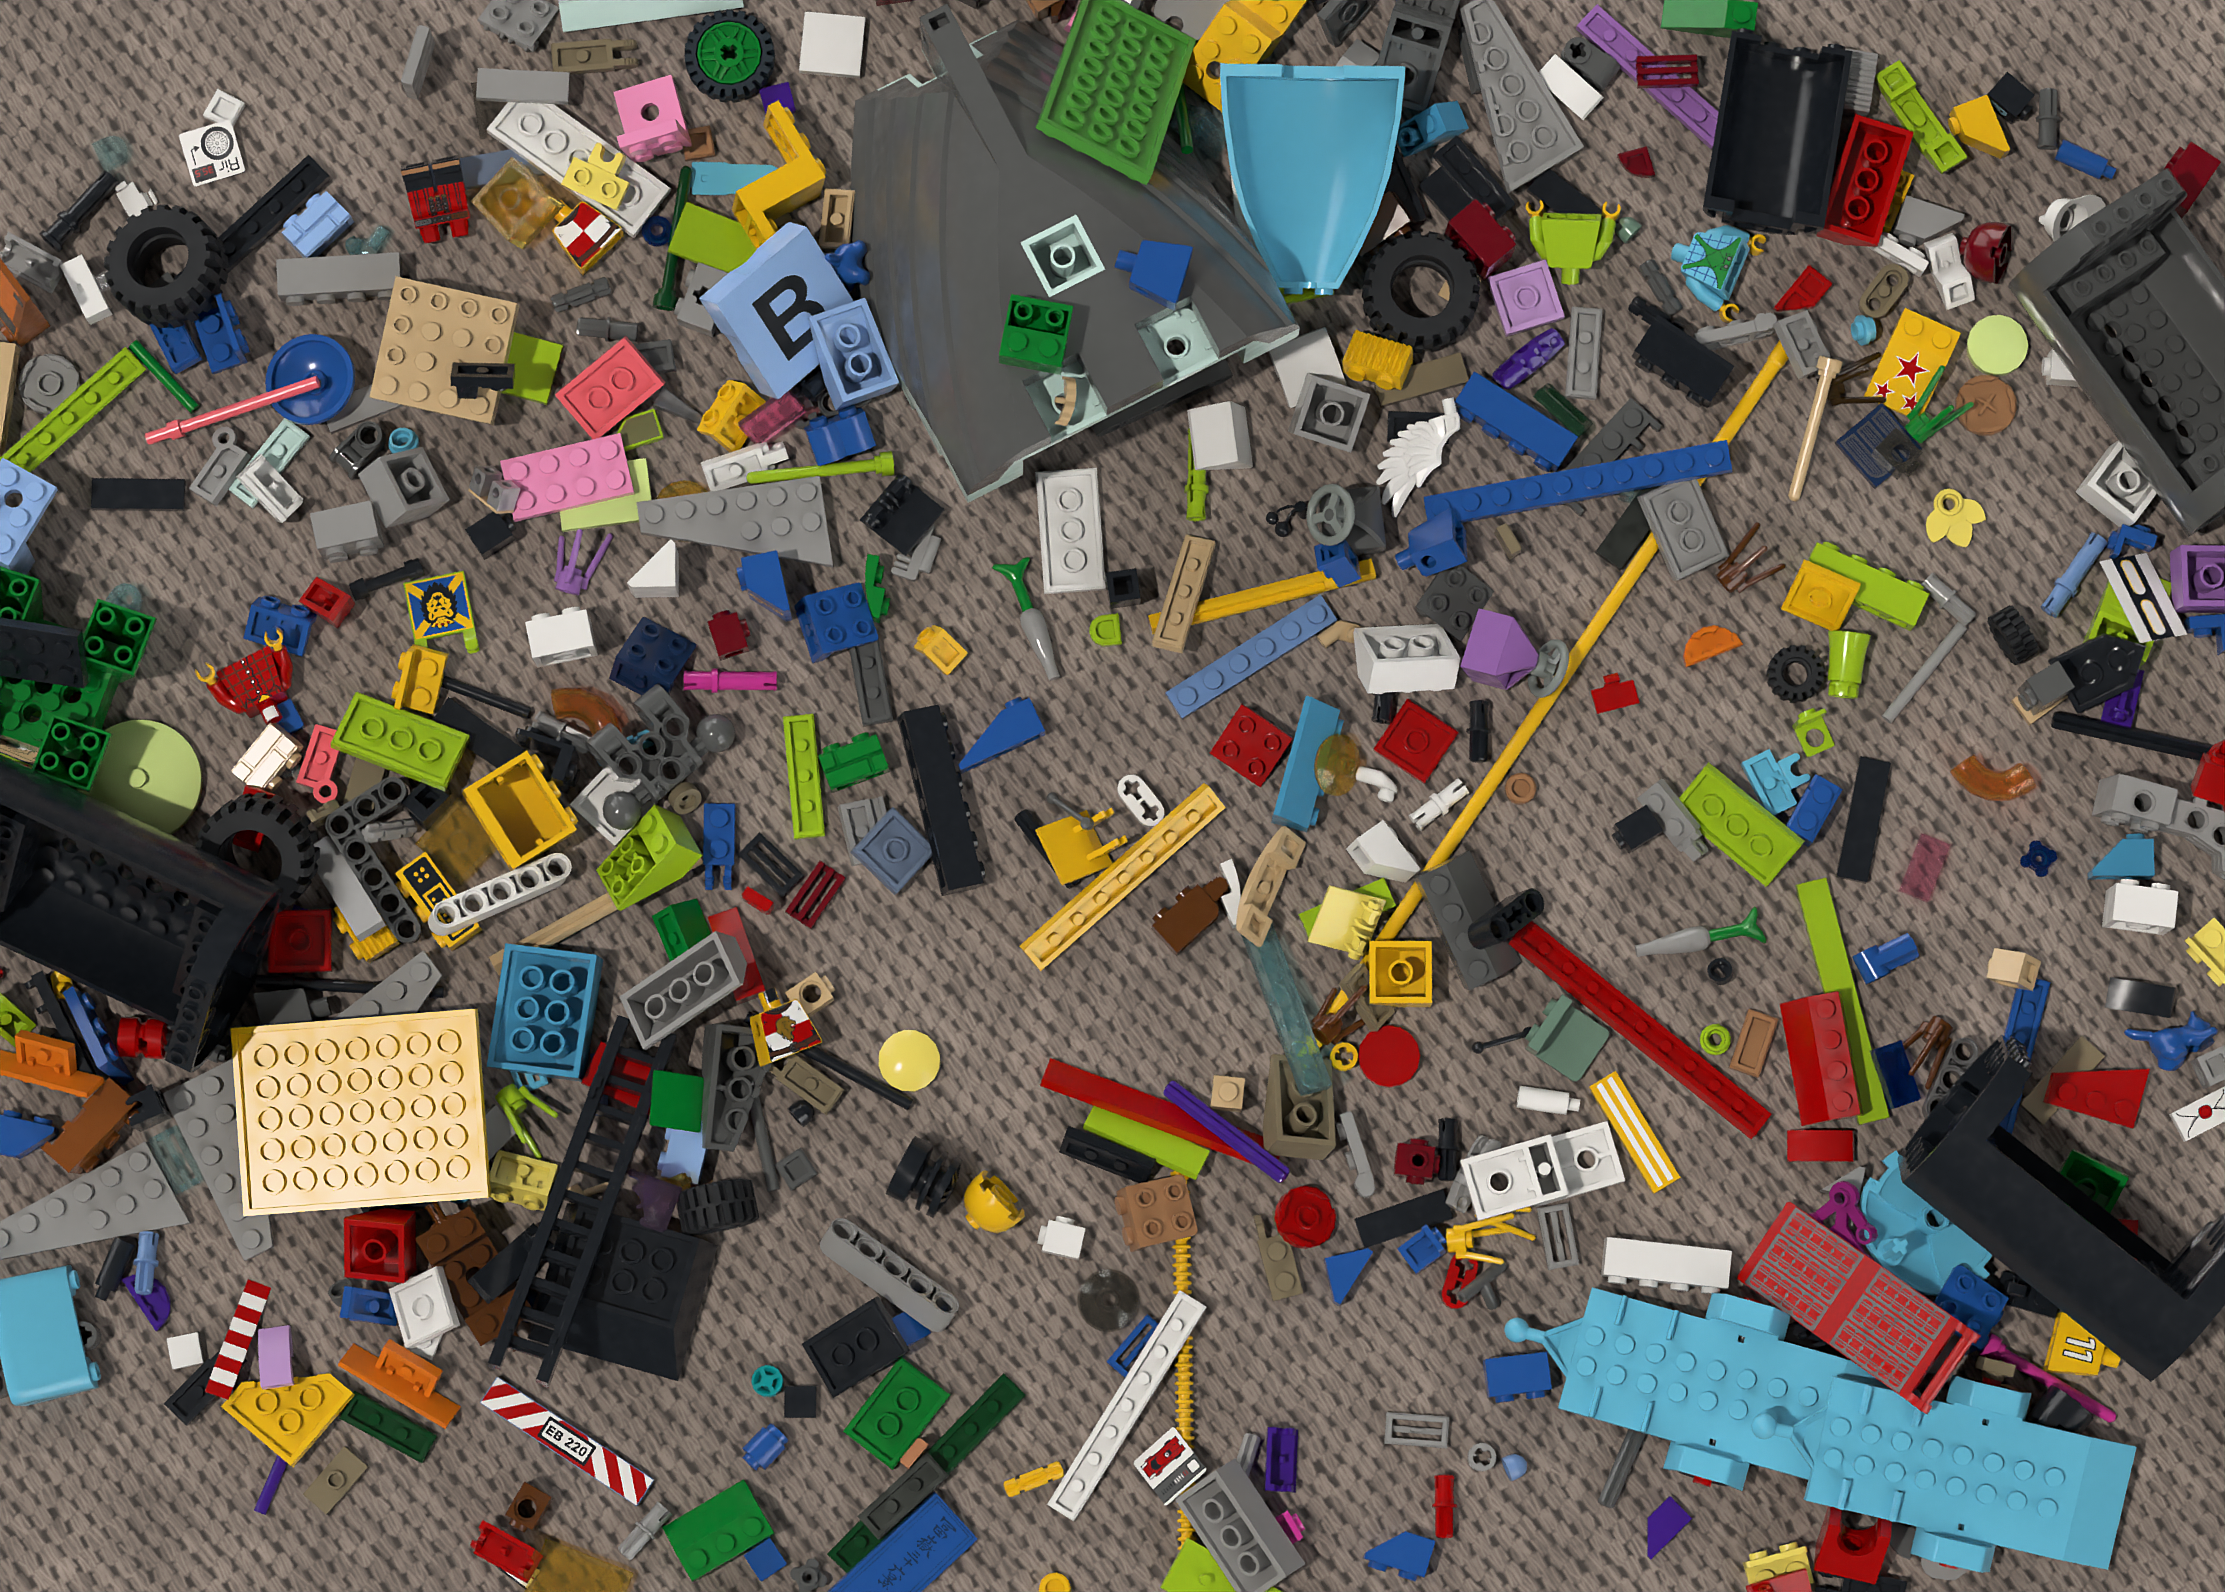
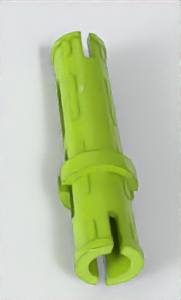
M1189 428L1187 485L1184 487V493L1187 494L1186 520L1199 522L1206 520L1205 501L1206 494L1209 493V486L1206 485V470H1195Z

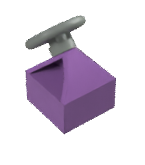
M1479 608L1460 667L1472 681L1508 690L1528 674V686L1531 693L1536 697L1543 698L1552 694L1561 684L1569 664V650L1567 645L1559 639L1550 640L1539 650H1536L1514 617ZM1555 649L1551 656L1548 655L1551 650ZM1560 660L1557 672L1553 678V673L1556 669V664ZM1537 676L1544 679V688L1538 687Z

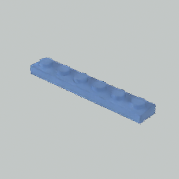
M1320 594L1165 692V695L1180 718L1184 719L1337 622V618Z

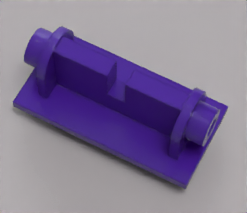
M2138 669L2133 688L2105 701L2100 721L2131 728L2144 670Z

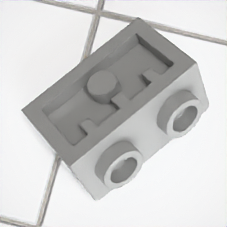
M1808 310L1774 323L1773 327L1798 380L1810 375L1818 376L1819 368H1816L1819 355L1830 358V353L1824 346L1818 334L1817 325L1811 319Z

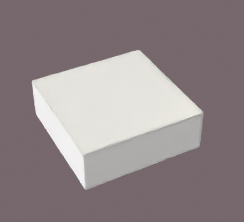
M217 89L203 116L214 123L230 119L232 126H234L245 107V103Z
M198 1332L167 1338L173 1370L204 1363Z

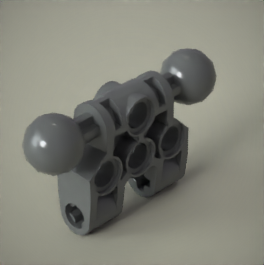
M655 684L632 703L634 710L649 729V732L638 738L634 745L612 723L605 725L585 742L588 750L613 781L634 782L637 785L631 792L617 791L608 796L602 808L603 817L612 828L618 830H628L634 827L640 820L641 807L649 800L656 803L703 764L701 757L708 751L713 753L723 752L732 745L735 738V728L732 722L723 715L710 714L699 722L696 730L697 737L689 743L687 741L689 718L660 685ZM668 721L678 724L680 730L678 736H672L667 732L666 724ZM644 740L652 741L655 744V755H648L644 752L642 746ZM625 759L632 764L633 771L631 775L623 774L620 771V760ZM664 764L674 767L676 771L674 779H667L663 775L662 768Z

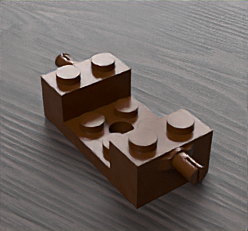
M437 1201L432 1202L438 1214L434 1212L430 1204L425 1208L435 1223L427 1232L415 1238L432 1268L443 1266L453 1302L477 1342L482 1346L498 1337L517 1284L514 1281L492 1302L487 1304L466 1281L465 1275L472 1267L480 1269L498 1254L470 1206L456 1214L445 1216ZM526 1300L525 1306L532 1308ZM519 1319L517 1327L523 1321L522 1319ZM515 1330L514 1335L519 1337Z

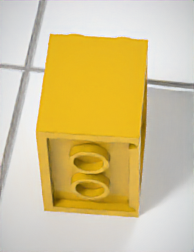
M527 750L468 786L462 792V795L510 871L522 867L573 835L577 830L575 825L578 820L569 806L566 808L562 807L558 800L562 796L553 780L549 782L545 780L542 772L545 770L542 762L536 754L530 756Z

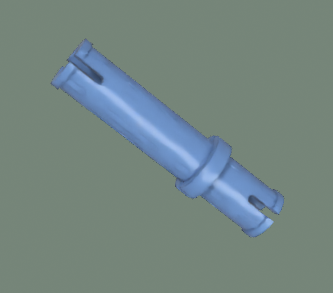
M2091 532L2061 578L2056 579L2054 582L2056 586L2041 605V609L2045 613L2057 618L2070 597L2076 595L2078 592L2076 588L2108 544L2102 536L2098 534L2096 536L2094 532Z

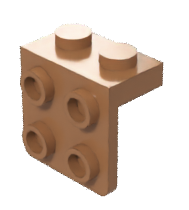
M1182 1175L1127 1186L1116 1192L1115 1208L1118 1215H1122L1125 1226L1122 1228V1236L1125 1245L1130 1246L1131 1252L1143 1250L1152 1245L1191 1237L1198 1231L1186 1180Z

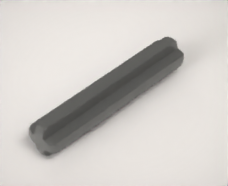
M1628 1429L1598 1499V1503L1607 1508L1615 1507L1644 1439V1433Z

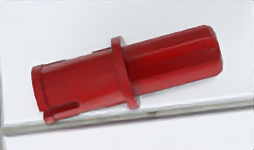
M1435 1475V1503L1432 1504V1508H1435V1535L1440 1539H1449L1453 1537V1508H1457V1504H1454L1455 1476Z

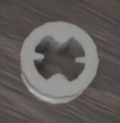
M1479 1443L1470 1448L1467 1460L1472 1469L1483 1472L1494 1466L1496 1453L1490 1445ZM1479 1448L1482 1452L1488 1451L1491 1457L1487 1458L1490 1462L1486 1466H1483L1481 1462L1476 1464L1473 1460V1456H1477L1474 1452Z

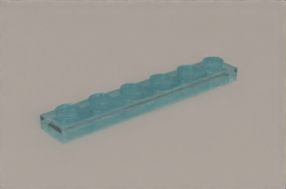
M1273 923L1269 928L1262 947H1257L1241 934L1300 1096L1329 1089L1332 1086V1082Z

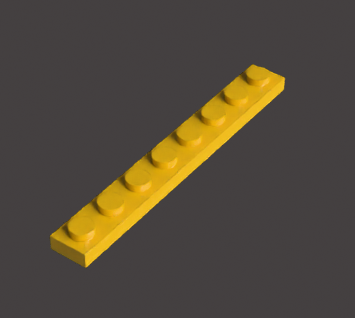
M1203 783L1019 947L1036 968L1042 971L1226 807L1212 789Z

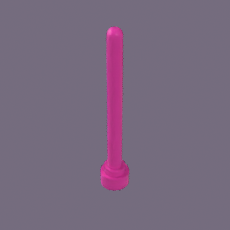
M1993 1333L1988 1335L1989 1340L1984 1348L1979 1351V1355L1994 1360L2000 1359L2006 1363L2016 1365L2017 1370L2048 1388L2050 1385H2053L2064 1391L2086 1410L2109 1423L2116 1420V1413L2113 1410L2006 1349V1344L2002 1343V1338Z

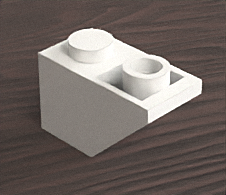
M1384 820L1356 838L1346 848L1364 874L1406 883L1420 870L1413 854L1403 847L1398 840L1396 832L1387 826Z

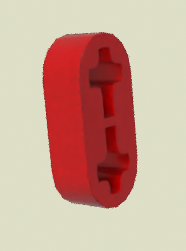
M1456 1254L1450 1260L1441 1291L1443 1304L1455 1310L1462 1308L1467 1302L1464 1303L1457 1300L1456 1304L1451 1303V1297L1447 1296V1291H1452L1455 1288L1456 1281L1461 1283L1460 1290H1462L1475 1279L1478 1270V1260L1468 1259V1263L1473 1265L1472 1270H1466L1463 1279L1458 1278L1460 1267L1456 1266L1455 1262L1462 1259H1456Z

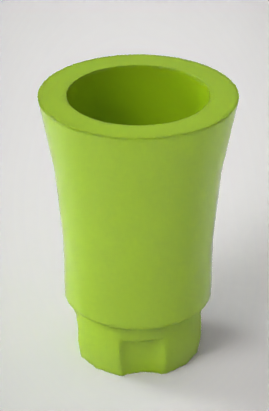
M1828 631L1829 670L1827 681L1830 682L1828 696L1846 699L1858 698L1866 651L1871 635L1848 631Z

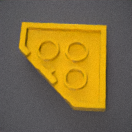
M330 1373L300 1378L293 1377V1386L265 1390L261 1388L260 1382H241L230 1395L229 1400H226L221 1407L290 1466L294 1467L355 1396L354 1393Z

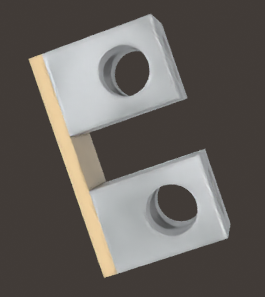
M492 465L475 466L468 491L496 514L513 513L520 488L511 480H501L503 474Z

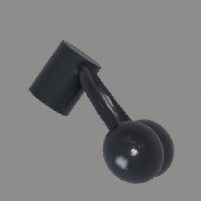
M1299 501L1295 505H1286L1279 508L1276 513L1269 512L1266 515V521L1271 525H1275V533L1279 537H1286L1290 533L1288 521L1291 515L1296 511L1301 519H1306L1307 505L1303 501ZM1287 508H1294L1288 514L1285 522H1278V512Z

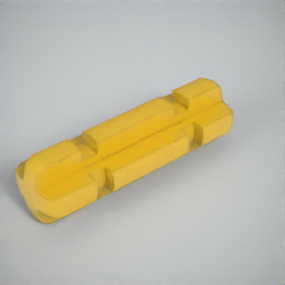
M1056 1461L1048 1464L1047 1468L1043 1469V1467L1022 1474L1016 1480L1015 1477L1003 1483L1007 1496L1013 1497L1021 1494L1020 1491L1022 1490L1026 1492L1049 1483L1048 1480L1052 1479L1054 1481L1062 1478L1064 1471L1061 1463Z

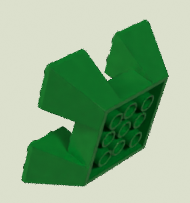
M0 566V618L65 627L43 619L40 579ZM97 599L85 633H83L89 683L84 689L53 684L52 689L48 693L41 694V688L47 683L22 679L20 683L12 684L13 678L0 676V740L37 752L38 754L32 767L33 770L63 784L90 792L112 737L111 733L101 730L118 684L135 677L157 619ZM74 693H82L78 702L69 703L70 697ZM37 711L42 712L38 721L30 722V717L33 713Z

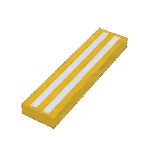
M1616 1071L1588 1087L1653 1194L1681 1178Z

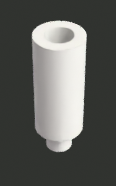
M1519 1086L1516 1108L1563 1115L1567 1114V1110L1579 1111L1580 1099L1569 1098L1568 1092Z

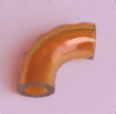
M556 688L551 690L553 710L557 719L577 718L589 727L592 736L608 723H612L623 734L614 709L600 695L583 688Z
M1974 754L1950 771L1954 779L1965 790L1987 801H2011L2036 788L2033 777L2021 763H2017L2004 771H1993L1986 768Z

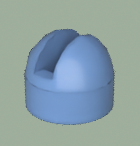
M1511 1454L1501 1458L1502 1465L1510 1481H1514L1526 1473L1527 1462L1522 1456Z

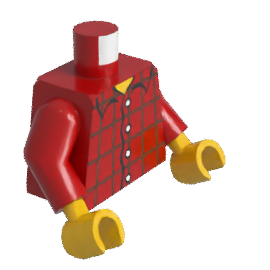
M276 627L279 635L277 640H270L267 631H265L264 641L268 646L217 671L218 677H214L215 670L208 662H205L208 668H210V673L207 676H200L199 672L195 669L197 678L202 682H207L206 687L220 705L236 714L245 712L249 718L261 714L266 725L277 723L283 718L277 705L288 699L286 691L291 687L293 663L286 646L281 644L283 631Z

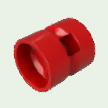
M122 1016L119 1022L117 1037L119 1057L137 1058L142 1053L147 1059H164L168 1024L155 1018H148L146 1022H142L139 1017Z

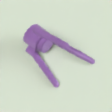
M578 529L576 532L568 566H564L565 537L560 536L558 541L557 568L554 582H557L555 589L573 595H579L581 589L587 590L589 580L606 552L613 535L611 533L607 535L583 577L581 576L582 570L575 568L583 531Z

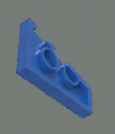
M74 986L62 992L97 1068L123 1086L133 1081L134 1078L122 1057H119L118 1050L108 1035L105 1024L94 1010L96 1005L87 992L82 993Z

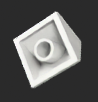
M1227 401L1187 410L1195 470L1244 469L1253 467L1244 406Z
M671 539L627 582L630 592L635 598L679 597V553L676 544Z

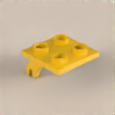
M1109 808L1107 811L1099 812L1091 817V819L1094 821V826L1115 813L1112 808ZM1087 810L1078 813L1083 817L1090 818ZM1072 816L1035 830L1061 885L1107 869L1113 864L1108 854L1128 842L1126 835H1124L1120 839L1116 838L1102 846L1094 828L1091 830L1083 829L1080 822Z

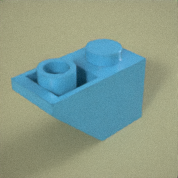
M1458 101L1435 103L1399 125L1397 141L1403 156L1407 157L1447 142L1469 129Z

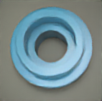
M1864 315L1856 316L1851 324L1852 338L1861 346L1868 345L1870 341L1876 339L1877 332L1873 318L1865 317Z
M398 428L389 437L388 447L392 454L418 448L419 446L418 436L408 428Z

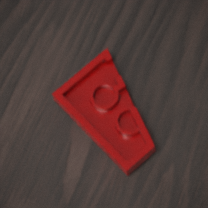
M2150 1069L2052 1072L2043 1103L2133 1129Z

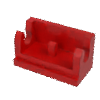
M482 1520L478 1527L481 1532L480 1537L477 1541L472 1540L470 1544L471 1548L475 1550L473 1553L523 1582L528 1583L543 1555L535 1548Z

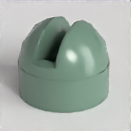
M1622 217L1620 222L1616 224L1615 233L1626 244L1641 229L1642 225L1632 217Z

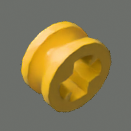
M1345 1042L1335 1045L1330 1053L1332 1066L1339 1071L1351 1070L1358 1060L1356 1048ZM1344 1048L1346 1053H1352L1353 1058L1352 1060L1348 1059V1065H1342L1341 1060L1335 1059V1053H1340L1339 1049Z

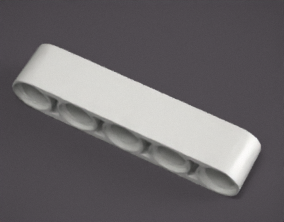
M553 853L436 904L428 918L429 928L436 935H449L558 888L565 882L571 872V861L562 853ZM548 866H558L562 871V875L556 876L551 874ZM529 877L533 880L535 887H525L521 883V878ZM493 890H503L507 895V899L500 900L496 898ZM473 901L477 903L479 911L472 912L468 910L465 902ZM446 913L452 922L449 924L440 922L437 914Z

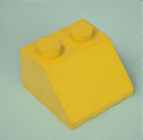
M1369 941V1004L1393 1007H1431L1432 941Z

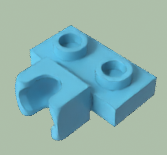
M1770 749L1740 764L1761 806L1774 816L1796 806L1797 802L1791 791L1807 784L1811 780L1809 774L1795 776L1791 772V766L1800 759L1798 753H1794L1776 763Z

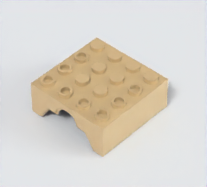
M395 276L370 398L494 425L501 391L478 387L477 399H459L456 386H451L453 362L507 363L520 305L515 302Z

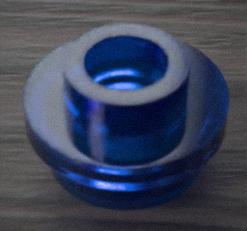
M662 216L649 218L642 227L644 240L654 247L664 246L669 242L671 223ZM653 227H662V233L660 235L652 234Z

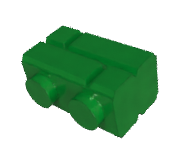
M869 732L861 733L851 738L853 743L842 747L840 743H834L822 749L823 754L818 755L831 793L890 772L876 734L870 736Z

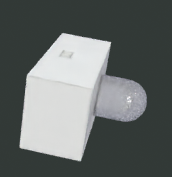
M82 254L60 265L90 325L113 315L102 292L111 289L105 279V273L108 270L94 276Z

